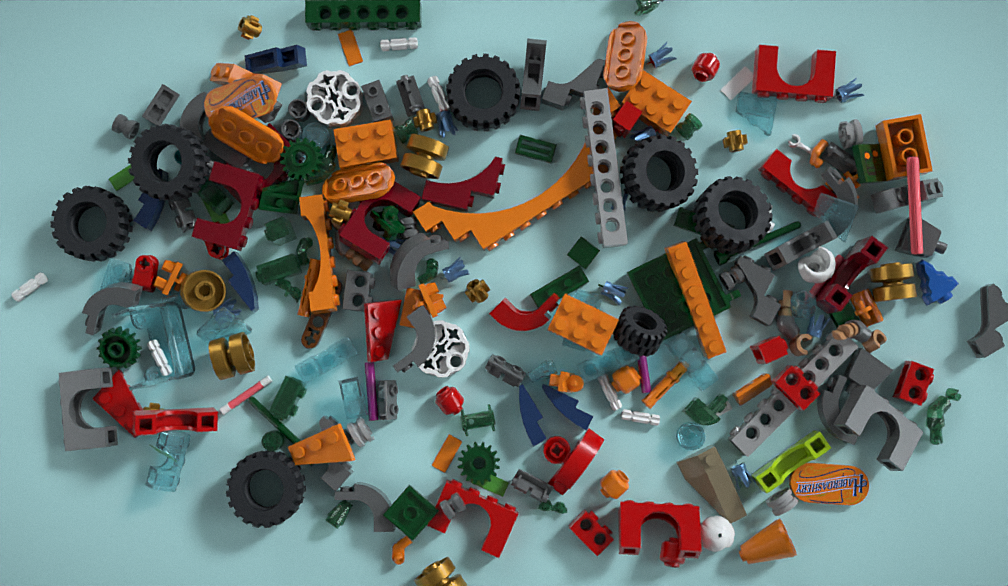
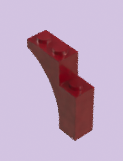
M495 156L487 168L465 181L438 183L426 180L422 201L468 212V208H472L475 196H471L472 193L494 198L495 193L499 194L501 183L498 180L499 176L504 174L506 164H502L503 158Z

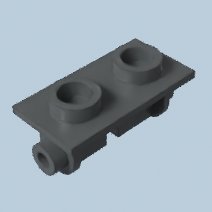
M403 75L400 77L401 80L396 81L407 117L416 115L417 111L425 109L414 75L410 77Z
M830 142L820 158L842 173L849 171L854 176L857 173L855 158L833 142Z
M183 198L182 201H168L171 210H175L177 227H181L183 233L188 226L189 229H193L196 223L193 210L185 211L186 208L191 207L189 199Z
M492 354L485 366V369L488 370L487 372L497 378L502 373L505 374L502 381L512 387H519L526 375L521 367L511 365L503 357Z
M396 380L379 381V385H377L378 398H384V402H378V416H380V420L397 419L399 408L397 405L398 387Z
M518 469L511 483L514 489L525 494L530 490V497L541 503L542 501L547 502L549 494L554 488L521 469Z

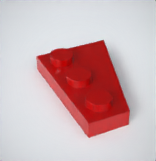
M402 300L364 303L368 362L388 360Z
M118 370L112 376L113 387L101 388L92 399L135 438L139 435H135L132 431V411H142L143 408L133 395V390L127 384L122 370Z

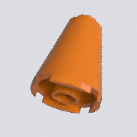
M781 519L773 521L740 545L741 550L738 552L743 562L747 561L748 564L791 558L797 555Z

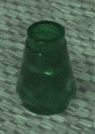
M342 500L327 514L328 517L325 520L338 529L340 526H343L353 505L347 500Z

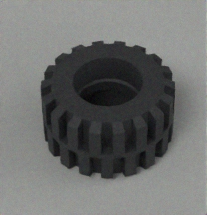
M628 306L622 310L618 318L619 321L612 333L614 340L625 351H629L633 355L648 357L657 352L667 334V326L664 324L663 319L650 309Z

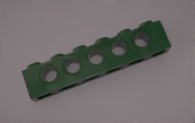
M305 0V23L313 31H321L322 28H330L333 31H339L341 28H349V30L353 31L360 30V28H368V30H379V28H387L388 30H397L398 28L416 30L417 28H422V5L420 0ZM385 12L388 14L384 19L378 18L380 13ZM401 12L407 14L403 19L397 17ZM330 13L329 18L322 19L323 14ZM343 13H349L348 18H340ZM362 13H368L367 18H359Z

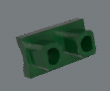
M394 206L384 207L381 212L371 210L370 216L374 219L372 227L377 231H384L383 238L385 240H396L398 233L405 232L406 227L398 221V209Z

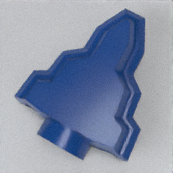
M924 260L916 263L917 275L921 279L920 288L923 292L921 298L926 306L935 301L938 304H942L953 297L951 291L959 284L953 276L948 277L943 271H936L932 264Z

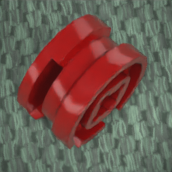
M561 436L550 437L543 446L544 456L553 464L564 463L571 453L569 443Z

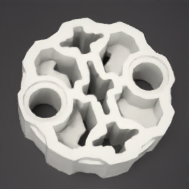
M323 71L307 87V108L312 116L325 127H348L363 111L364 95L358 82L345 71ZM327 79L330 80V81H329V82H330L329 85H326V80H327ZM356 88L357 93L355 95H348L350 89ZM332 92L337 97L338 107L335 104V102H333ZM316 103H321L322 107L319 110H313V106ZM342 113L344 114V120L340 119V114Z
M443 320L433 321L436 332L434 351L427 360H433L431 364L435 369L430 367L426 369L425 362L419 368L426 374L437 377H449L465 366L468 353L470 352V345L463 330L456 324ZM448 329L453 331L457 329V335L460 338V340L454 337L450 339L449 337L451 336V334L449 333ZM442 330H444L445 338L440 342L439 340L443 336ZM417 334L414 345L412 346V351L414 350L417 343ZM448 341L444 348L446 352L437 354V345L442 346ZM453 342L460 343V345H454L450 350L448 349ZM443 356V359L439 362L440 368L438 369L437 361ZM458 356L461 358V365L459 367L451 365L452 357Z

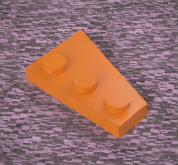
M341 423L288 447L295 465L356 460Z

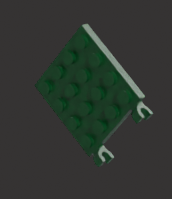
M697 238L687 242L713 315L715 316L731 308L729 302L740 297L741 294L737 289L725 295L703 251L708 248L709 243L706 241L699 243ZM666 253L626 272L643 307L659 315L663 319L664 324H666L667 334L663 341L694 326L685 297Z

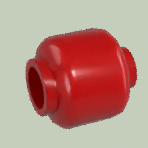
M701 53L692 66L694 77L701 82L711 81L720 68V62L713 53Z
M445 386L436 393L435 403L445 415H456L461 412L464 398L455 387Z
M669 537V541L662 542L660 560L664 562V566L679 568L680 565L685 563V558H678V538Z

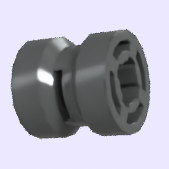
M295 99L289 104L288 111L296 121L305 122L309 119L311 113L303 100Z
M119 114L113 121L112 131L118 134L122 133L124 137L131 140L138 133L140 124L134 120H128L126 116Z
M286 120L281 126V132L287 140L296 142V138L302 139L304 131L297 121Z
M417 217L398 220L406 227L405 232L400 233L401 240H407L419 234V230L416 228L418 224Z
M737 265L731 267L730 271L719 274L720 281L728 291L733 289L736 284H742L746 281L743 272Z
M457 492L451 495L449 500L440 502V506L449 520L454 518L456 513L467 509Z

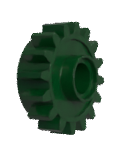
M296 138V143L290 140V147H283L286 153L280 154L284 158V160L280 161V164L285 166L283 171L288 173V176L291 178L295 176L297 181H300L301 178L308 181L310 176L315 178V173H320L321 170L319 168L324 165L321 161L324 155L319 153L322 149L316 146L313 140L309 143L307 138H304L303 142L300 138ZM302 156H306L305 161L303 163H299V159Z
M122 326L116 329L113 327L108 332L106 331L102 334L103 338L98 339L100 346L97 347L100 353L98 356L104 360V364H109L111 368L115 366L117 370L123 367L127 369L137 362L136 359L141 356L137 352L142 349L141 346H137V343L141 340H135L136 333L129 334V328L122 330Z
M474 442L473 447L468 444V450L461 451L464 456L458 457L462 464L457 467L459 469L463 468L460 475L466 474L467 482L473 479V484L475 485L477 480H480L481 485H484V479L491 482L490 476H497L494 470L500 469V466L496 464V462L500 461V458H495L497 450L492 452V445L485 447V442H482L481 446ZM476 458L484 460L485 464L482 468L474 466L473 461Z

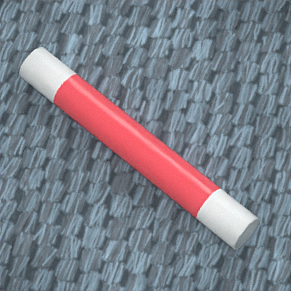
M269 375L221 407L220 411L225 415L273 382Z

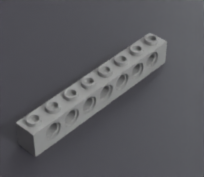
M608 89L584 91L583 97L580 98L581 109H585V116L582 117L583 128H587L588 136H585L586 148H590V155H587L588 166H592L593 174H590L591 186H595V193L592 194L593 204L597 205L598 213H595L596 225L600 224V232L597 233L598 243L602 244L603 248L626 246L628 240ZM596 107L601 113L593 115L590 109ZM599 126L603 129V133L597 135L593 132V128ZM601 145L605 148L606 152L599 154L596 152L595 147ZM602 164L606 165L608 167V172H599L598 166ZM608 184L611 191L605 193L601 190L600 186ZM603 204H612L613 211L606 212L603 209ZM613 222L616 230L613 232L608 231L605 226L606 223Z
M831 331L825 337L827 340L822 345L818 344L812 350L813 354L809 358H804L798 364L799 368L803 373H807L809 380L819 387L859 347L851 338L838 341L834 339ZM830 346H834L836 349L834 356L829 353ZM818 359L822 361V368L819 370L815 367V362ZM788 374L786 382L790 385L793 383L794 378L791 374ZM776 387L770 392L772 395L767 400L764 398L758 403V409L754 413L750 412L744 417V423L740 427H734L729 433L731 436L728 440L746 457H749L797 409ZM803 388L800 391V396L802 399H805L808 392ZM776 400H779L782 404L778 411L774 409V402ZM762 414H766L768 417V421L765 424L760 422ZM752 427L754 430V435L751 438H748L746 436V430Z

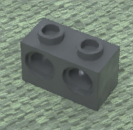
M380 80L362 85L361 88L373 122L394 121Z
M347 270L342 309L364 312V303L373 302V297H370L371 289L375 287V278L372 277V273ZM359 277H364L366 280L365 285L362 287L356 285V280ZM362 296L363 303L361 306H355V297Z

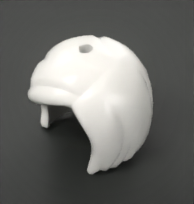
M821 246L811 256L803 257L798 262V270L802 279L809 283L825 282L835 272L836 261L834 255L828 249Z
M712 516L706 518L701 523V545L712 552H718L726 547H731L734 542L735 531L727 519L721 516Z

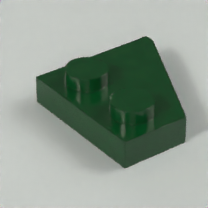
M301 178L300 181L292 179L263 188L260 192L258 209L297 214L304 179Z

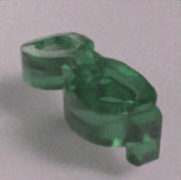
M286 279L276 282L275 286L286 290L285 297L290 294L297 303L299 302L301 291L298 287H292L291 282Z
M547 500L546 503L542 501L538 505V509L542 511L551 510L562 514L567 513V507L561 501L552 505L551 501Z

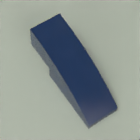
M297 44L281 49L274 47L244 55L246 70L255 74L274 73L307 67L305 48Z
M159 168L158 172L161 178L168 182V173ZM142 193L138 201L144 205L133 221L152 231L160 218L166 200L154 199L149 197L148 194Z
M233 251L222 260L233 274V277L228 282L250 310L256 312L259 310V303L252 274L241 255Z
M521 384L519 386L520 412L526 433L534 447L547 439L537 423L543 416L524 385Z
M542 384L543 391L553 405L574 424L587 430L593 416L576 408L579 400Z

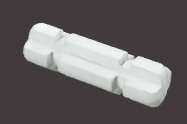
M416 37L409 38V40L400 38L388 41L387 39L381 40L380 46L382 51H389L390 49L392 51L406 50L407 48L417 49L418 40Z
M432 76L428 78L427 82L429 87H432L431 91L436 103L439 104L440 112L441 110L449 111V103L446 101L447 97L442 86L439 85L438 77Z
M38 273L34 276L35 279H30L19 287V290L16 289L12 292V297L18 302L23 300L26 295L28 296L34 292L41 284H45L48 281L47 276L44 273Z
M156 339L148 342L147 346L152 351L151 354L157 366L161 368L162 376L170 375L173 370L167 364L169 362L163 350L159 348V342Z
M605 373L598 376V381L603 386L602 389L607 400L611 402L612 410L615 411L620 409L622 404L617 399L618 396L615 389L609 383L610 379Z
M626 409L622 411L621 417L623 420H632L633 422L644 424L650 423L656 426L660 423L659 415H650L649 413L637 411L631 412V410Z

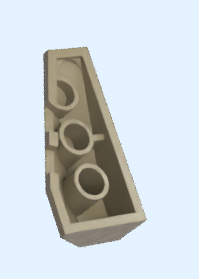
M709 445L676 462L685 480L729 523L747 516L715 446Z

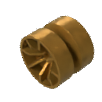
M411 134L406 147L415 154L404 153L400 167L418 177L439 179L443 166L434 160H445L449 147L435 139Z
M896 262L882 264L878 268L869 269L871 282L883 283V286L872 289L875 302L917 297L915 284L903 283V280L914 277L912 264Z
M200 270L192 272L184 278L180 287V295L185 305L189 308L207 312L216 309L222 304L226 295V287L222 278L215 272Z
M244 332L230 335L229 343L224 337L209 342L210 360L219 380L234 377L236 370L240 375L255 371L254 351Z
M449 557L433 562L414 580L417 586H467L461 574H456L449 578V575L456 568Z

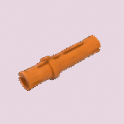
M310 258L307 275L304 277L306 280L297 315L310 316L309 292L314 290L320 272V260Z
M681 359L671 371L668 370L666 376L641 400L644 405L651 409L675 383L677 384L680 381L679 379L691 368L690 365Z

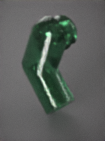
M303 237L297 245L296 254L300 266L310 263L306 253L308 248L313 246V240L310 237Z
M429 258L426 261V273L417 277L420 284H426L437 277L439 264L434 258Z

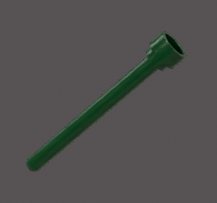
M796 221L767 233L752 248L799 229L801 223ZM714 251L713 254L717 264L721 266L726 264L730 257L739 253L728 255L727 251L723 254Z
M255 397L248 399V402L292 444L301 441Z

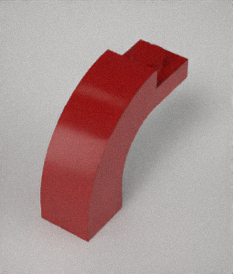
M553 293L539 308L533 311L519 310L505 297L489 314L498 323L509 329L529 331L543 326L551 319L547 311L551 313L557 308L559 297Z
M588 428L578 440L568 458L547 484L553 486V489L563 496L568 489L572 488L589 466L605 439Z

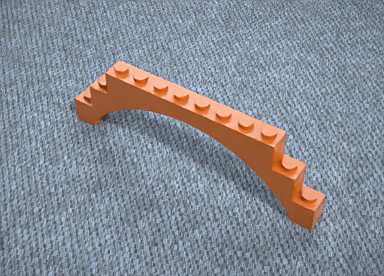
M608 87L611 119H613L621 106ZM593 108V115L601 113L598 108ZM596 126L593 128V132L600 135L603 133V129ZM613 130L614 140H616L617 135ZM584 143L576 160L554 185L539 196L510 209L489 213H460L441 209L427 202L413 211L426 233H434L441 228V224H444L455 242L458 240L460 243L470 237L469 233L472 232L483 251L487 249L491 251L499 246L498 242L502 239L507 241L515 235L513 232L519 228L522 231L531 225L530 221L533 219L540 220L546 216L547 210L551 208L557 209L563 205L562 201L566 198L572 199L579 194V190L583 187L586 189L591 187L590 174H593L592 166H588L587 155H590V148H586ZM599 145L595 147L597 153H605V151L603 150V146ZM602 164L598 166V170L601 173H607L608 167Z

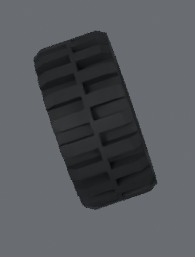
M483 53V57H478L477 54H474L472 59L464 58L461 60L462 64L460 66L457 64L453 68V74L450 73L448 77L449 82L446 86L449 107L454 117L461 121L462 125L467 128L470 126L475 131L484 129L485 132L489 131L490 128L496 130L500 128L501 124L508 123L509 118L513 117L516 113L520 100V83L514 69L510 68L509 63L505 60L503 62L500 61V57L494 55L491 58L489 54ZM488 77L499 83L502 94L500 101L495 106L488 109H479L468 103L465 91L468 84L474 79Z
M161 124V126H151L150 130L145 129L141 132L142 137H136L134 140L135 146H131L129 150L132 154L131 158H128V164H131L129 173L131 176H134L132 181L135 186H140L139 190L142 193L148 194L149 197L154 199L182 201L183 198L188 199L192 197V193H197L201 189L199 187L200 184H205L207 179L204 177L205 174H209L210 168H207V163H210V158L205 155L208 152L206 146L201 145L202 140L199 136H195L192 131L174 125ZM175 145L181 154L182 165L178 175L171 181L166 182L158 172L157 160L165 147Z
M654 135L636 143L635 146L627 151L628 155L624 156L622 160L624 166L620 167V174H623L620 181L621 184L625 185L623 191L631 196L629 200L632 203L637 202L639 208H647V211L661 212L685 203L688 197L692 196L694 192L692 187L697 186L698 179H695V176L699 175L698 168H695L697 161L696 158H692L690 148L686 149L684 147L685 143L683 141H676V137ZM652 156L662 159L670 169L671 182L666 191L658 190L648 179L647 163Z
M731 176L724 177L710 184L698 197L693 208L695 213L692 216L693 223L697 224L694 228L696 233L700 232V239L703 242L709 243L708 247L711 249L717 248V252L722 254L727 251L728 255L744 253L766 236V232L770 230L771 223L769 222L772 221L773 215L769 213L772 207L766 201L768 199L766 194L761 193V188L758 185H752V181L748 179L743 181V178L738 176L734 179ZM719 202L732 203L743 212L746 221L745 229L731 228L722 220L718 210Z
M83 186L82 189L77 187L72 189V194L65 193L63 201L58 200L56 203L58 208L56 211L53 210L51 216H54V221H50V226L55 230L52 232V236L54 239H58L56 244L64 249V252L68 255L92 262L96 260L106 261L107 257L113 258L117 256L116 251L122 252L125 248L123 244L125 242L129 243V232L133 231V226H130L133 218L132 215L128 214L130 209L126 204H123L124 201L114 193L96 186ZM97 206L102 208L106 215V228L98 239L87 242L80 236L78 229L79 220L86 210Z
M262 450L241 459L237 466L231 470V478L227 479L226 483L229 486V490L226 491V497H230L231 502H228L229 507H234L236 510L234 515L237 518L241 516L243 518L242 522L245 524L252 523V526L257 528L260 526H264V528H269L273 525L277 526L289 519L297 512L300 504L303 503V493L306 492V486L303 483L305 476L304 474L301 475V467L295 465L291 456L287 457L285 453L281 451L275 452L274 450ZM261 470H270L276 473L283 483V497L274 506L265 507L258 504L250 493L251 478Z

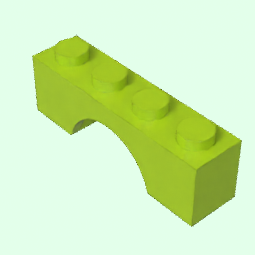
M813 430L751 474V476L757 482L756 484L761 491L768 494L782 484L791 472L801 465L817 459L830 450L831 446L820 431Z

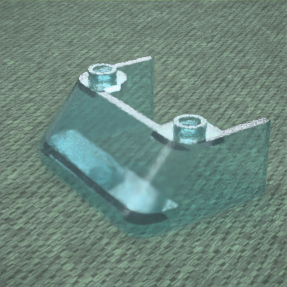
M164 302L128 307L112 314V318L130 316L135 328L140 330L147 329L150 341L156 339L159 342V348L163 350L169 362L167 364L173 370L170 375L162 376L161 368L155 362L156 366L146 369L144 374L145 382L130 386L129 391L184 379L194 374L195 364L182 309L178 303Z

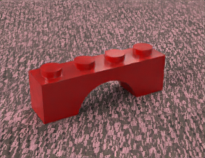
M775 149L758 169L761 172V176L768 181L772 180L777 184L776 187L781 192H787L791 195V199L795 203L805 206L807 208L806 211L814 217L824 215L837 199V196L824 185L807 189L795 183L790 172L792 160L778 149Z
M214 407L132 411V431L135 435H151L169 430L218 431V411Z

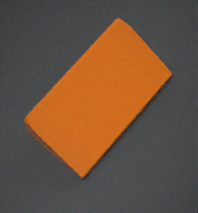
M763 373L732 394L740 406L772 386L771 376Z

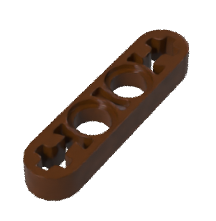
M337 279L338 289H335V293L340 296L343 289L342 282ZM333 312L311 314L301 338L304 347L312 349L319 345ZM319 316L324 322L321 327L316 328L313 320ZM310 327L313 330L320 331L319 335L315 333L313 336L315 343L308 345L306 337H311L313 333L309 331Z

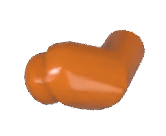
M821 139L812 149L809 162L811 166H815L817 169L824 162L819 157L829 145L826 140Z
M407 536L403 537L392 547V560L397 565H401L404 562L405 548L413 543Z

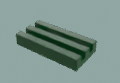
M520 135L515 154L552 164L557 144ZM522 140L538 144L541 146L549 147L552 149L551 151H548L545 149L522 144ZM520 148L550 155V157L548 158L541 155L520 150Z

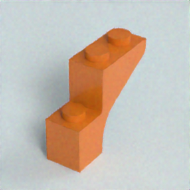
M216 63L211 70L210 81L220 85L259 75L273 83L277 96L282 83L264 74L252 73L235 64Z

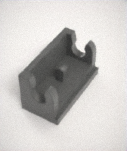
M162 84L142 117L155 125L161 126L180 94Z

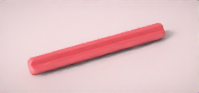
M908 157L906 160L911 254L915 255L923 253L919 158Z

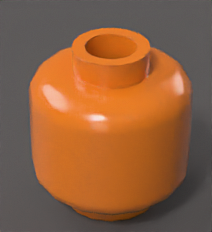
M624 365L612 374L614 381L611 384L617 392L621 390L624 394H628L640 385L639 380L641 377L633 366Z
M611 470L600 480L602 487L600 491L606 498L618 499L629 489V478L621 470Z

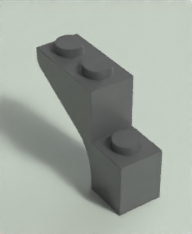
M595 60L571 82L559 84L548 81L542 97V104L563 111L564 107L569 106L572 95H569V93L583 97L584 91L599 89L600 85L597 82L599 78L603 79L605 60Z
M938 178L920 181L921 202L943 197V185ZM908 185L871 195L876 214L908 206Z
M745 255L743 257L740 256L736 258L734 265H737L746 278L745 283L754 298L753 309L749 317L765 326H769L781 304L777 303L775 297L768 294L764 296L775 275L771 273L770 268L754 264L752 258Z
M994 283L987 284L980 289L981 327L978 333L967 341L977 358H986L1005 346L1002 342V335L995 329L1008 321V303L1003 299L1001 289Z
M326 415L320 419L319 424L321 430L324 431L339 424V422L330 415L328 417ZM344 429V433L351 446L355 441L352 439L350 432ZM348 461L332 462L321 479L336 491L354 472L351 469L352 465Z

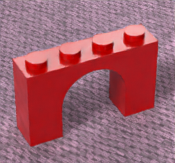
M759 45L756 48L752 95H757L758 98L774 96L778 100L796 98L795 100L799 102H804L808 99L815 100V103H826L833 97L836 51L816 50L812 54L809 81L804 85L794 86L783 81L778 73L779 46Z
M455 479L447 480L435 506L439 509V512L427 526L444 534L446 533L451 520L445 515L440 502L449 500L451 495L457 492L465 505L477 504L483 507L489 514L491 526L481 550L500 558L518 517L516 507L505 503L504 506L498 503L497 498L490 495L484 497L480 495L481 491L473 487L469 489L462 487L463 483Z
M632 500L620 502L618 509L619 554L639 555L641 550V526L649 520L660 519L672 525L677 533L678 558H699L702 552L699 506L689 503L674 505L670 502L655 504L651 501L636 503Z

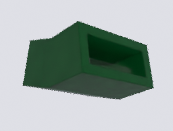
M581 236L567 256L587 269L600 250Z
M849 301L841 312L828 313L837 329L847 321H860Z

